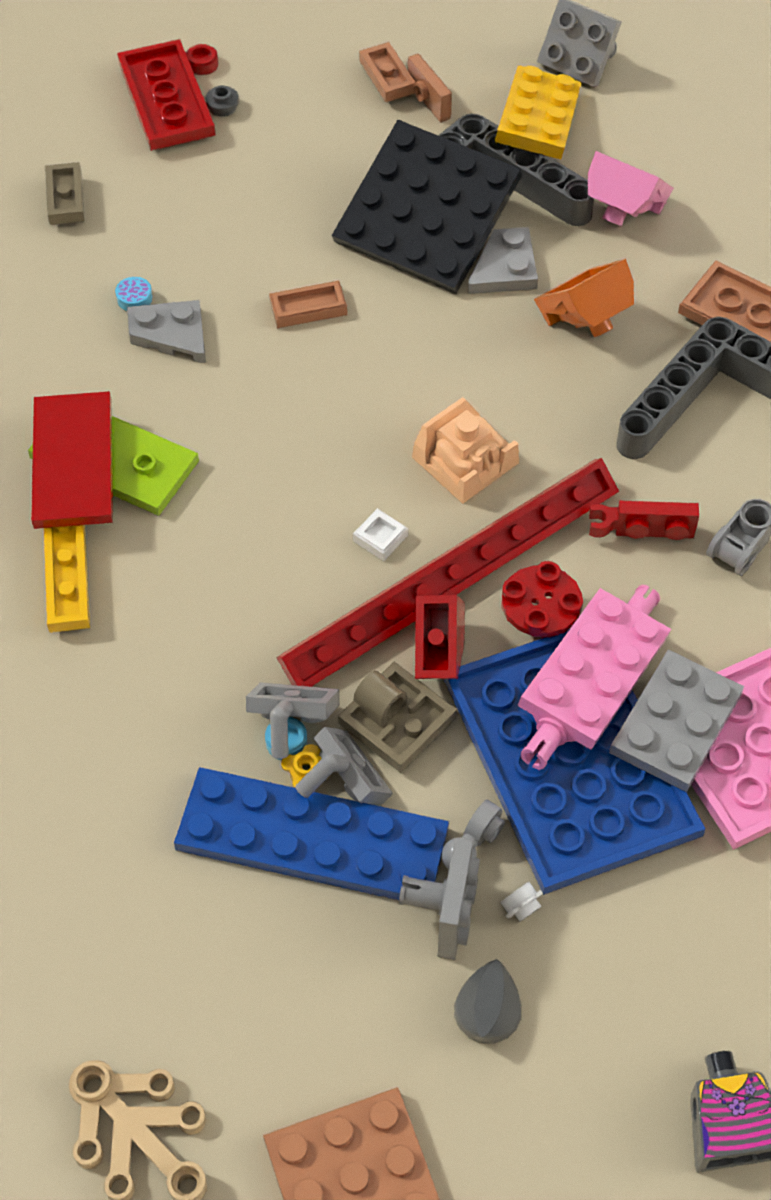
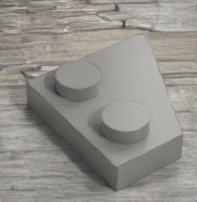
M529 227L494 229L470 276L469 294L537 289L538 277Z
M200 300L127 307L131 344L144 348H156L160 352L174 355L176 351L193 355L195 362H206Z

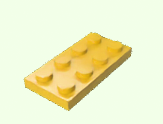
M518 65L499 123L495 142L561 160L582 82L576 81L568 75H554L543 72L535 66L524 67Z

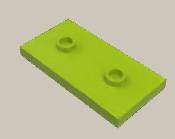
M112 416L113 496L160 516L199 462L198 453ZM33 444L28 449L30 459H33Z

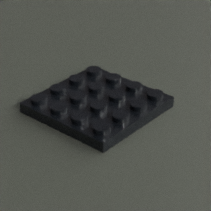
M398 119L331 236L334 242L457 294L521 179V169Z

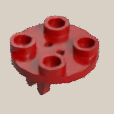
M544 561L539 565L522 568L510 576L503 584L501 608L507 621L518 631L533 637L545 638L565 633L573 626L582 612L583 597L577 582L552 561Z

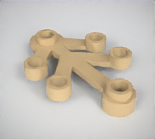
M90 1060L80 1064L71 1074L69 1091L73 1100L81 1106L79 1138L73 1146V1157L81 1168L93 1169L103 1160L104 1151L97 1140L101 1108L114 1121L110 1174L104 1182V1190L110 1200H130L134 1195L135 1184L130 1175L132 1141L167 1178V1189L173 1200H201L206 1193L207 1180L203 1169L192 1161L180 1162L148 1128L180 1127L186 1134H197L206 1125V1115L203 1107L194 1101L186 1102L181 1106L128 1107L117 1096V1094L148 1093L149 1097L154 1101L162 1102L169 1099L174 1093L175 1084L172 1075L165 1069H155L149 1074H114L111 1067L105 1062ZM162 1078L168 1081V1086L163 1091L156 1092L151 1089L152 1084L157 1079ZM98 1079L102 1081L98 1091L87 1092L85 1090L90 1080ZM190 1111H196L200 1114L199 1120L192 1125L185 1124L183 1122L184 1115ZM89 1145L95 1146L96 1154L94 1157L88 1160L80 1158V1152L84 1147ZM119 1179L126 1180L128 1187L122 1194L111 1192V1187L115 1181ZM185 1179H193L197 1182L195 1190L189 1194H184L179 1190L181 1182Z

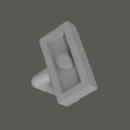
M260 682L246 696V712L259 713L263 718L270 719L272 757L277 759L289 756L287 719L290 716L301 717V720L307 723L322 722L327 720L340 705L339 689Z
M324 727L314 737L322 749V759L295 786L300 795L308 798L333 772H338L345 781V791L355 801L382 805L393 795L348 731Z

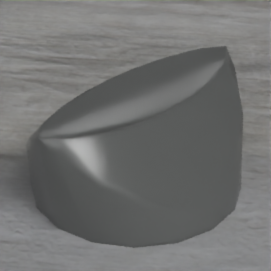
M498 959L488 962L471 975L459 991L454 1003V1017L459 1029L468 1038L480 1043H497L508 1039L517 1030L522 1018L518 989L512 976Z

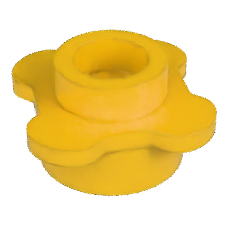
M308 744L304 746L303 751L295 755L289 754L288 757L282 759V769L290 773L294 788L321 760L320 748L314 744ZM307 764L310 766V769L304 770L302 767Z

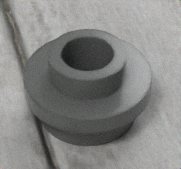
M216 86L206 94V105L216 116L225 117L233 114L239 104L238 92L229 86Z

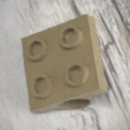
M394 661L383 673L373 671L361 681L354 693V700L338 715V724L398 772L402 773L457 718V709L421 681L415 679L412 674Z

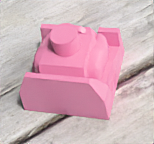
M598 151L595 152L588 171V196L607 205L602 218L618 226H622L627 214L635 218L638 214L647 211L660 215L674 189L661 178Z

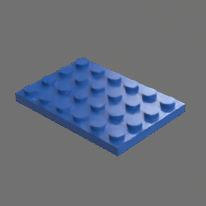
M569 630L559 635L545 637L460 666L458 679H444L543 895L703 837L705 833V827L685 791L609 753L612 742L638 701L633 690L592 750L577 741L566 742L564 745L556 748L547 761V765L541 770L532 767L538 758L537 754L529 765L522 760L521 751L537 732V723L533 715L519 707L518 703L525 690Z

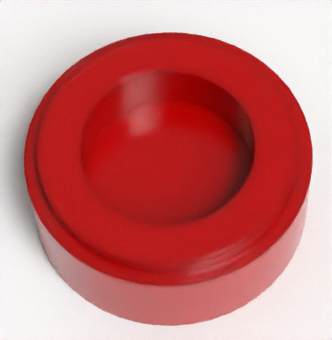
M197 44L186 51L194 74L208 75L218 68V53L214 47L207 44Z

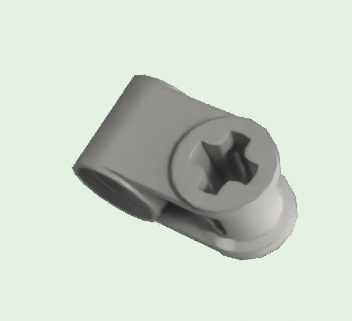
M762 499L747 500L730 521L716 533L708 546L706 555L712 559L718 557L734 567L737 575L742 576L770 539L771 504Z

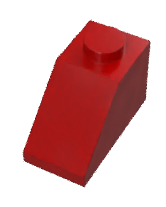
M458 595L416 596L415 679H458L465 644V602Z

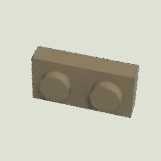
M80 162L46 165L49 224L85 222Z

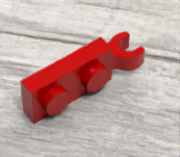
M619 500L618 507L594 504L590 506L589 519H600L603 522H591L589 535L600 538L607 536L615 529L616 536H628L635 539L644 537H661L672 540L694 539L699 520V503Z

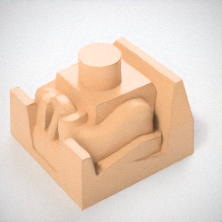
M462 397L422 425L414 442L412 458L464 504L519 464V446L515 440L509 444Z

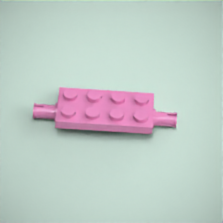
M639 585L628 603L601 588L597 591L520 698L518 706L531 713L537 723V732L521 751V758L526 764L529 765L537 754L538 758L532 767L538 770L543 769L556 748L564 745L566 742L577 741L590 750L593 749L671 631V628L649 616L653 608L660 602V595L656 590L653 589L645 599L643 596L648 591L649 586Z

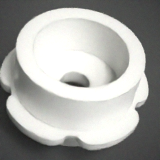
M530 882L518 888L500 902L508 913L505 916L511 918L515 915L519 922L527 918L541 907L537 898L542 895V891L536 892Z

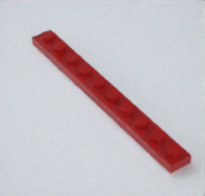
M602 458L592 460L277 656L276 658L291 685L312 687L415 622L416 596L459 594L590 511L591 505L601 504L620 492Z

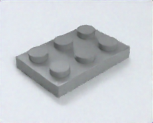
M668 649L612 742L609 753L687 792L742 696L745 686Z

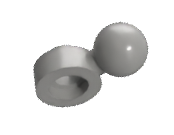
M488 799L475 811L465 828L463 836L460 838L473 841L472 858H477V845L480 846L485 840L492 843L505 824V821L500 818L503 809ZM455 838L449 840L442 850V860L448 869L450 867Z

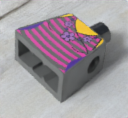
M719 1051L707 1055L705 1062L710 1079L696 1082L690 1098L694 1157L697 1173L771 1161V1090L765 1076L761 1072L738 1074L731 1051Z

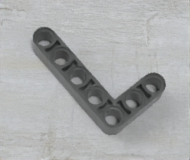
M466 114L438 135L520 168L522 177L514 191L572 226H583L592 219L594 198L588 196L587 179L549 156L495 142L499 126L479 114Z
M713 317L708 319L623 413L620 418L616 442L618 452L629 459H639L647 455L719 372L771 399V342L728 318Z

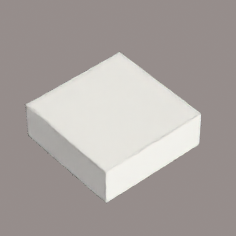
M377 508L353 533V542L382 561H385L407 538L408 528Z

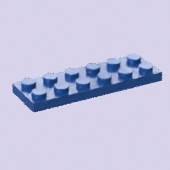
M199 767L174 841L176 851L399 900L404 875L436 882L442 859V850L445 846L449 830V821L360 803L313 792L308 798H305L294 787Z

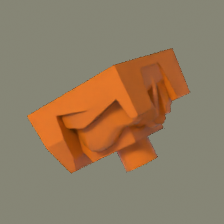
M622 259L589 268L540 295L534 301L548 326L560 320L561 322L570 323L576 328L589 326L593 337H597L613 329L609 318L634 305V280L627 260Z

